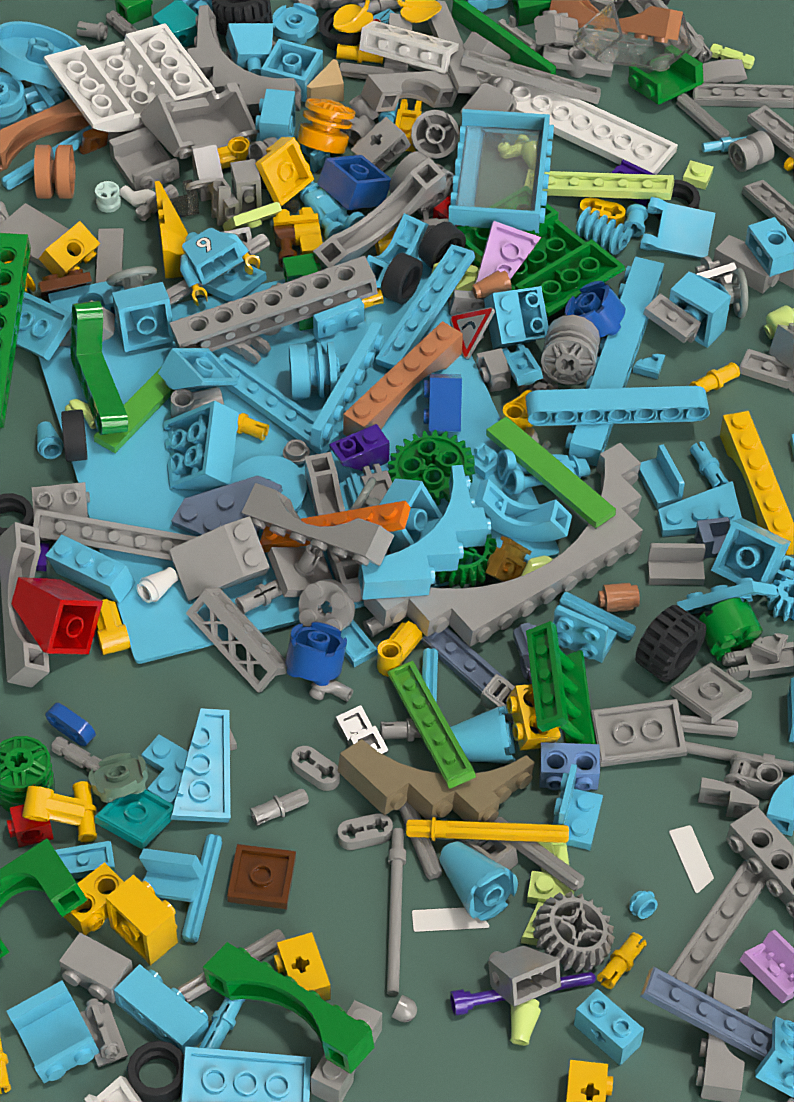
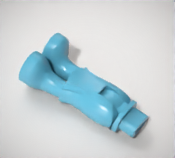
M314 181L299 192L300 199L305 207H311L314 214L318 213L319 224L325 230L324 236L326 240L332 235L351 227L365 217L360 212H353L349 216L347 210Z

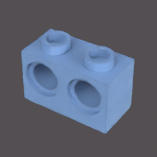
M541 742L539 787L559 790L563 773L569 774L571 764L577 765L574 789L582 791L598 790L600 744Z

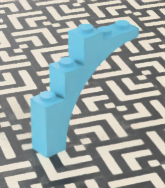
M454 465L451 468L449 478L450 502L444 516L433 530L420 541L402 551L384 556L380 566L370 562L368 566L360 564L358 580L362 600L429 595L430 586L435 583V572L457 570L459 559H463V547L485 546L486 537L491 534L490 518L485 517L483 507L475 508L474 497L469 495L470 478L465 476L463 465Z

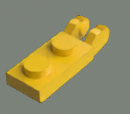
M402 99L400 109L397 111L395 125L405 133L411 144L405 151H416L411 140V129L416 118L422 114V101H416L413 111L408 110L407 99Z

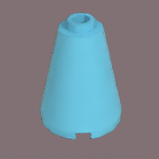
M506 706L496 707L450 727L469 762L510 764L516 761L510 755L515 753L511 723L510 721H505L504 714H508Z
M459 841L449 843L442 849L439 858L440 864L467 913L472 918L478 917L481 921L488 920L498 915L508 906L505 901L510 894L515 896L518 887L517 877L511 870Z

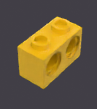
M532 684L515 686L507 697L506 704L509 714H512L513 737L518 741L520 750L541 748V742L556 743L561 737L559 727L542 732L537 727ZM524 700L530 701L533 707L526 705ZM530 726L535 727L539 731V734L534 733L530 729Z
M104 862L77 883L88 900L63 917L79 933L84 935L98 930L109 917L106 896L109 894L102 893L107 890L114 891L124 881ZM81 909H90L85 913L79 912Z

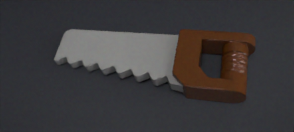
M94 128L83 132L82 145L79 147V152L83 155L106 146L109 140L132 131L106 132Z

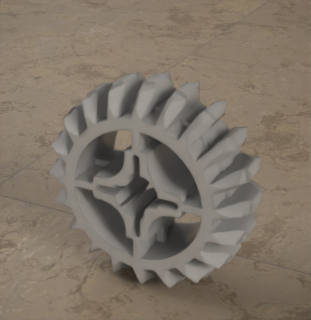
M571 891L566 893L565 896L559 892L554 898L550 897L536 912L537 915L532 925L535 928L532 937L539 939L536 948H544L545 954L558 958L559 963L563 964L564 971L572 966L577 973L582 968L588 971L594 966L597 967L608 956L615 938L612 936L614 926L608 924L610 916L602 915L603 906L597 908L593 905V899L589 901L584 900L583 893L575 898Z

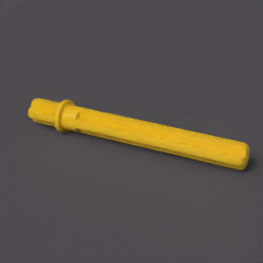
M432 817V820H407L406 835L408 837L431 838L432 841H435V838L567 843L569 840V827L567 825L445 821L436 820V817Z

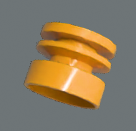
M306 99L305 107L309 110L303 111V117L312 121V123L300 124L297 141L316 150L335 154L345 153L349 135L340 131V129L352 128V122L349 120L354 119L355 111L329 99Z

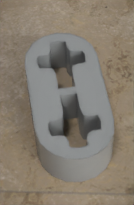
M300 746L293 751L291 756L292 768L298 775L323 791L334 790L339 785L340 773L338 772V766L309 746ZM301 758L302 760H305L307 758H310V763L304 761L301 764L299 763V759ZM329 773L332 774V778L326 777L325 779H322V774L326 776Z
M382 813L346 820L338 827V843L344 849L356 850L388 842L392 837V820ZM380 825L384 832H378L375 826ZM352 831L355 838L350 839L346 832Z

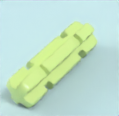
M716 43L710 48L712 57L715 59L719 57L721 60L740 59L743 62L744 68L748 70L754 65L755 57L746 54L744 56L743 52L728 47L723 49L722 45Z

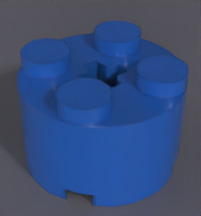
M603 281L591 282L579 289L581 294L576 299L574 296L569 299L565 308L566 315L581 316L591 321L598 329L600 338L607 334L610 336L614 335L620 330V322L625 315L626 308L608 284L606 285Z
M312 622L311 627H303V623L296 625L290 634L286 656L287 674L292 677L311 680L319 686L328 685L330 680L337 678L341 674L347 645L346 637L343 639L341 637L342 632L339 629L325 623Z

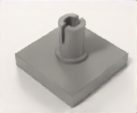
M310 544L306 547H271L268 553L284 597H300L308 585L323 579L333 580L323 551Z

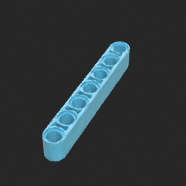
M701 386L536 390L528 393L525 397L528 421L534 426L696 422L706 419L710 414L706 390Z

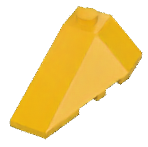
M155 181L165 279L183 277L180 271V260L184 254L182 245L185 243L188 232L160 181Z

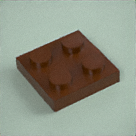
M83 269L69 271L66 277L58 278V274L42 277V282H39L37 286V291L40 298L48 296L49 293L90 285L92 282L90 272L83 273Z
M237 844L227 901L230 903L287 909L296 862V851Z

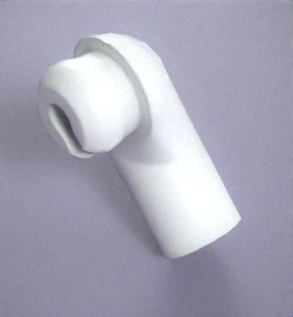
M123 186L120 190V196L137 208L142 204L145 206V202L156 194L149 189L133 191L128 186Z

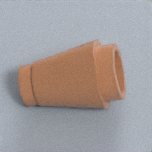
M497 270L473 284L472 290L475 298L479 299L486 298L492 293L512 290V285L505 270L502 272Z

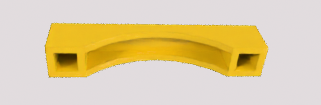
M749 411L723 415L720 437L727 455L735 461L746 481L758 526L791 541L785 555H793L794 522Z

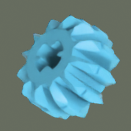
M784 575L781 581L774 580L772 583L776 585L778 596L770 598L766 596L767 610L773 611L774 618L782 616L784 622L788 618L794 621V577L792 580H789Z

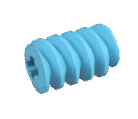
M587 207L579 216L576 234L579 237H584L587 241L592 239L598 245H601L604 250H609L613 255L619 254L630 241L633 229L628 228L623 232L624 224L620 223L615 228V219L610 220L607 224V215H603L599 219L600 211L595 210L591 214V207Z

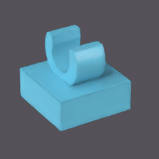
M482 442L474 449L472 455H474L475 472L482 478L487 479L497 470L498 453Z

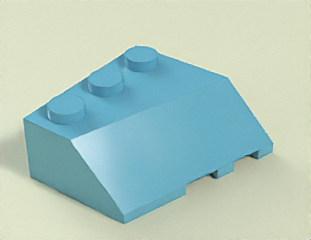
M212 401L163 422L164 429L168 431L169 436L165 440V444L171 454L168 460L171 488L210 491L230 484L239 412L217 401Z

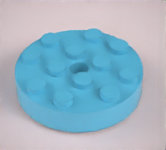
M22 21L3 23L0 25V68L9 72L11 77L16 80H26L44 85L49 89H57L62 87V85L44 62V56L77 48L81 45L65 33L45 25Z

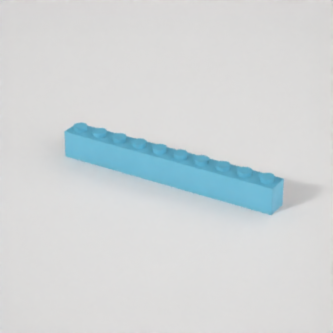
M635 257L632 266H627L624 276L626 284L621 283L618 298H620L626 308L625 315L620 322L621 328L616 334L602 338L599 347L601 356H597L594 376L591 375L587 380L586 389L626 388L649 318L643 313L645 308L657 297L662 282L664 263ZM614 424L572 425V428L575 430L574 433L569 432L565 448L569 449V456L574 455L577 459L585 458L588 465L597 467L599 456L605 451Z

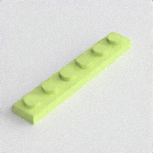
M528 170L524 187H528L533 191L535 171ZM550 171L545 172V174H549L548 189H543V191H547V196L650 199L651 197H656L661 200H671L674 175Z

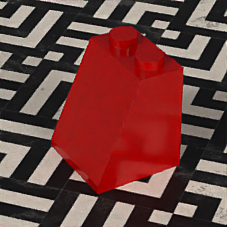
M18 577L11 604L42 651L50 654H89L103 601L61 579Z

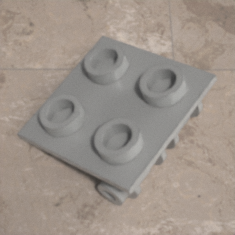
M85 482L31 487L34 518L36 509L88 518L87 503L90 502V494L86 492ZM40 538V541H48V540H51V539Z

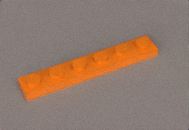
M405 500L307 517L301 520L306 524L321 527L336 526L360 518L378 524L387 531L392 532L405 529L411 507ZM268 526L263 530L260 540L264 553L269 552L271 547H302L311 543L307 540L305 544L299 543L291 539L288 533L284 537L271 532Z

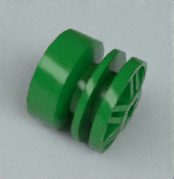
M14 736L0 743L1 807L11 812V807L25 804L28 786L48 788L55 793V779L52 771L51 757L43 743L29 736Z

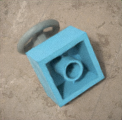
M140 266L122 270L110 275L106 280L109 286L124 287V290L112 292L118 335L125 352L174 341L170 322H173L170 299L163 282L144 285L143 282L156 275L157 270L155 267Z
M736 268L734 270L732 284L721 285L698 274L688 272L671 288L669 300L701 322L695 337L696 342L708 348L725 331L729 304L733 303L735 315L739 319L746 316L748 310V285L743 269Z
M374 477L369 478L350 509L354 510L406 500L411 509L405 529L390 532L394 535L388 548L391 554L402 551L420 541L434 529L443 517L423 482L406 479H394L385 496L380 501L375 497L373 499L369 497L376 484Z

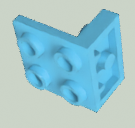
M360 298L313 315L315 339L321 343V348L325 354H327V342H334L339 356L340 369L347 367L368 330L364 322V303ZM376 350L375 356L378 355L381 350Z
M557 605L555 608L553 623L557 627L559 646L574 651L582 650L584 657L602 663L616 640L617 632L609 629L604 624L560 605Z
M571 764L569 774L563 773L560 786L561 793L560 797H557L554 809L553 824L567 825L569 827V840L566 843L568 846L591 850L603 795L574 789L577 765Z
M776 1016L772 1021V1048L755 1070V1077L793 1098L794 1022L783 1020Z

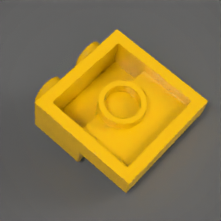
M281 137L267 148V154L255 163L274 203L279 202L280 206L284 205L314 180L310 166L305 161L300 145L295 140V137Z

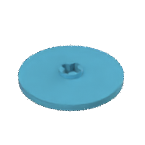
M276 455L252 457L239 464L232 471L230 484L258 475L282 485L283 491L281 494L291 500L296 512L305 501L307 494L305 476L295 463L284 457Z

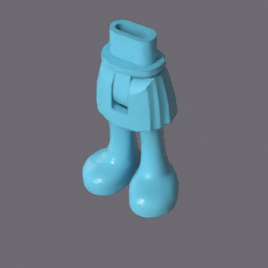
M506 449L499 452L497 458L498 476L500 480H505L504 490L507 494L517 495L523 489L544 485L533 475L524 476L531 473L516 462V457L511 450ZM552 454L579 478L590 476V467L585 458L577 459L574 455L568 457V455Z

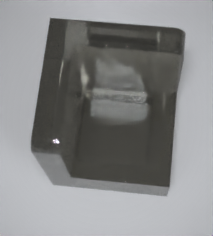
M192 179L182 181V196L170 198L179 218L199 214V201L196 189L186 190V185L193 182Z

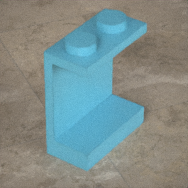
M63 980L7 1010L43 1083L61 1078L66 1071L77 1065H84L90 1062L96 1054L100 1053Z

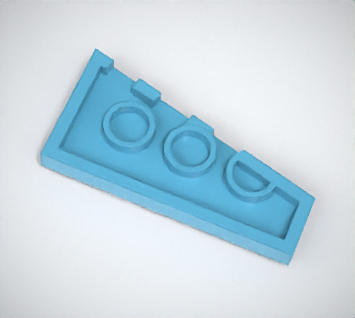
M201 708L170 820L228 823L231 818L229 710Z

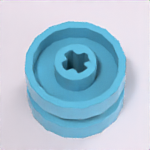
M0 72V129H3L27 118V106L23 83L12 78L9 73Z

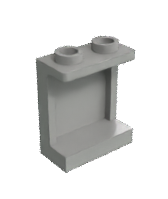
M147 127L109 140L111 159L133 191L150 190L155 187V181L165 184L180 178L178 160L176 158L171 159L158 139Z

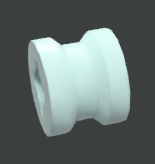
M104 181L96 186V205L100 211L110 213L116 211L121 206L120 189L116 183Z

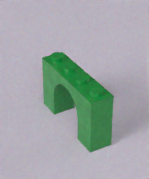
M47 838L0 869V908L12 896L28 890H37L45 893L61 917L88 900ZM0 937V958L9 953V950Z

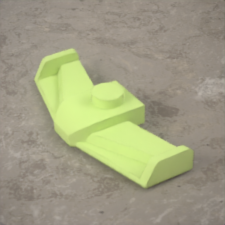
M537 842L569 865L566 843ZM541 868V872H531L527 903L537 904L522 935L521 943L537 946L539 939L532 937L535 930L532 925L537 915L536 912L550 897L554 898L559 892L565 896L566 893L571 891L574 895L573 890L543 868Z

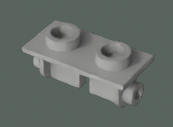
M96 998L89 1000L86 1003L85 1011L80 1012L100 1051V1053L94 1056L98 1067L128 1057L109 1003L103 1004Z

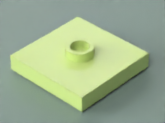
M275 202L233 216L224 223V231L250 227V229L262 225L261 221L270 219L282 211L280 203Z

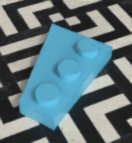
M733 481L658 509L657 514L662 537L695 534L697 521L723 517L729 518L730 529L734 520L742 518Z
M743 578L737 580L735 586L719 585L712 587L711 592L703 594V592L686 595L687 599L677 602V605L692 615L711 611V607L731 598L740 597L742 602L745 599L748 602H752L753 595H763L770 598L778 596L776 585L756 582L752 578Z

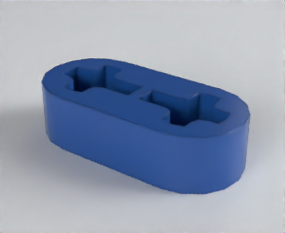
M55 703L45 713L46 719L54 728L80 746H86L96 736L94 729L87 721L60 703Z

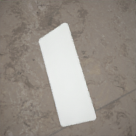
M690 825L670 830L669 833L694 891L699 893L714 877L695 833Z
M465 908L412 911L413 929L415 932L489 928L486 920L481 921L478 917L472 918Z

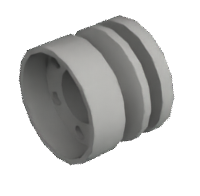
M416 151L410 153L400 162L390 181L391 194L414 168L428 158L426 155ZM439 164L436 165L445 174L446 187L416 210L422 216L423 212H428V217L433 216L434 207L450 196L453 191V173L444 169Z
M576 315L562 316L551 323L547 330L541 357L542 368L549 378L565 385L580 384L589 379L594 373L600 344L599 331L595 325L586 318Z

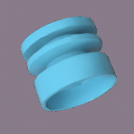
M327 342V354H322L321 343H316L315 355H309L306 343L289 344L292 399L310 398L311 386H317L319 396L324 397V385H329V392L331 394L340 379L339 356L334 342Z

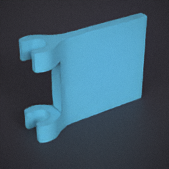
M651 197L647 212L661 214L658 235L655 237L651 234H643L640 249L659 250L698 259L708 256L715 213L671 204L659 198Z

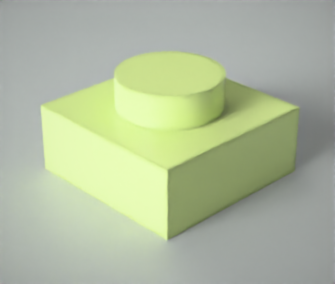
M690 160L684 173L683 181L706 190L713 174V166Z

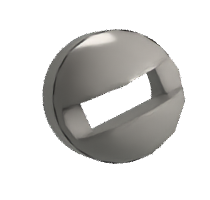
M402 995L392 1018L401 1022L413 1020L417 1014L416 1003L411 998Z

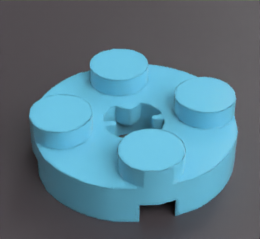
M293 3L294 7L286 8V5L278 8L273 14V33L275 36L287 41H294L297 44H305L307 39L317 33L319 19L312 7L302 3Z

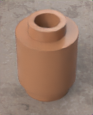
M630 583L603 585L602 591H598L599 607H604V610L607 612L633 610V607H639L638 586L631 585Z

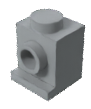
M502 348L477 353L476 366L484 383H487L490 392L510 388L511 370Z

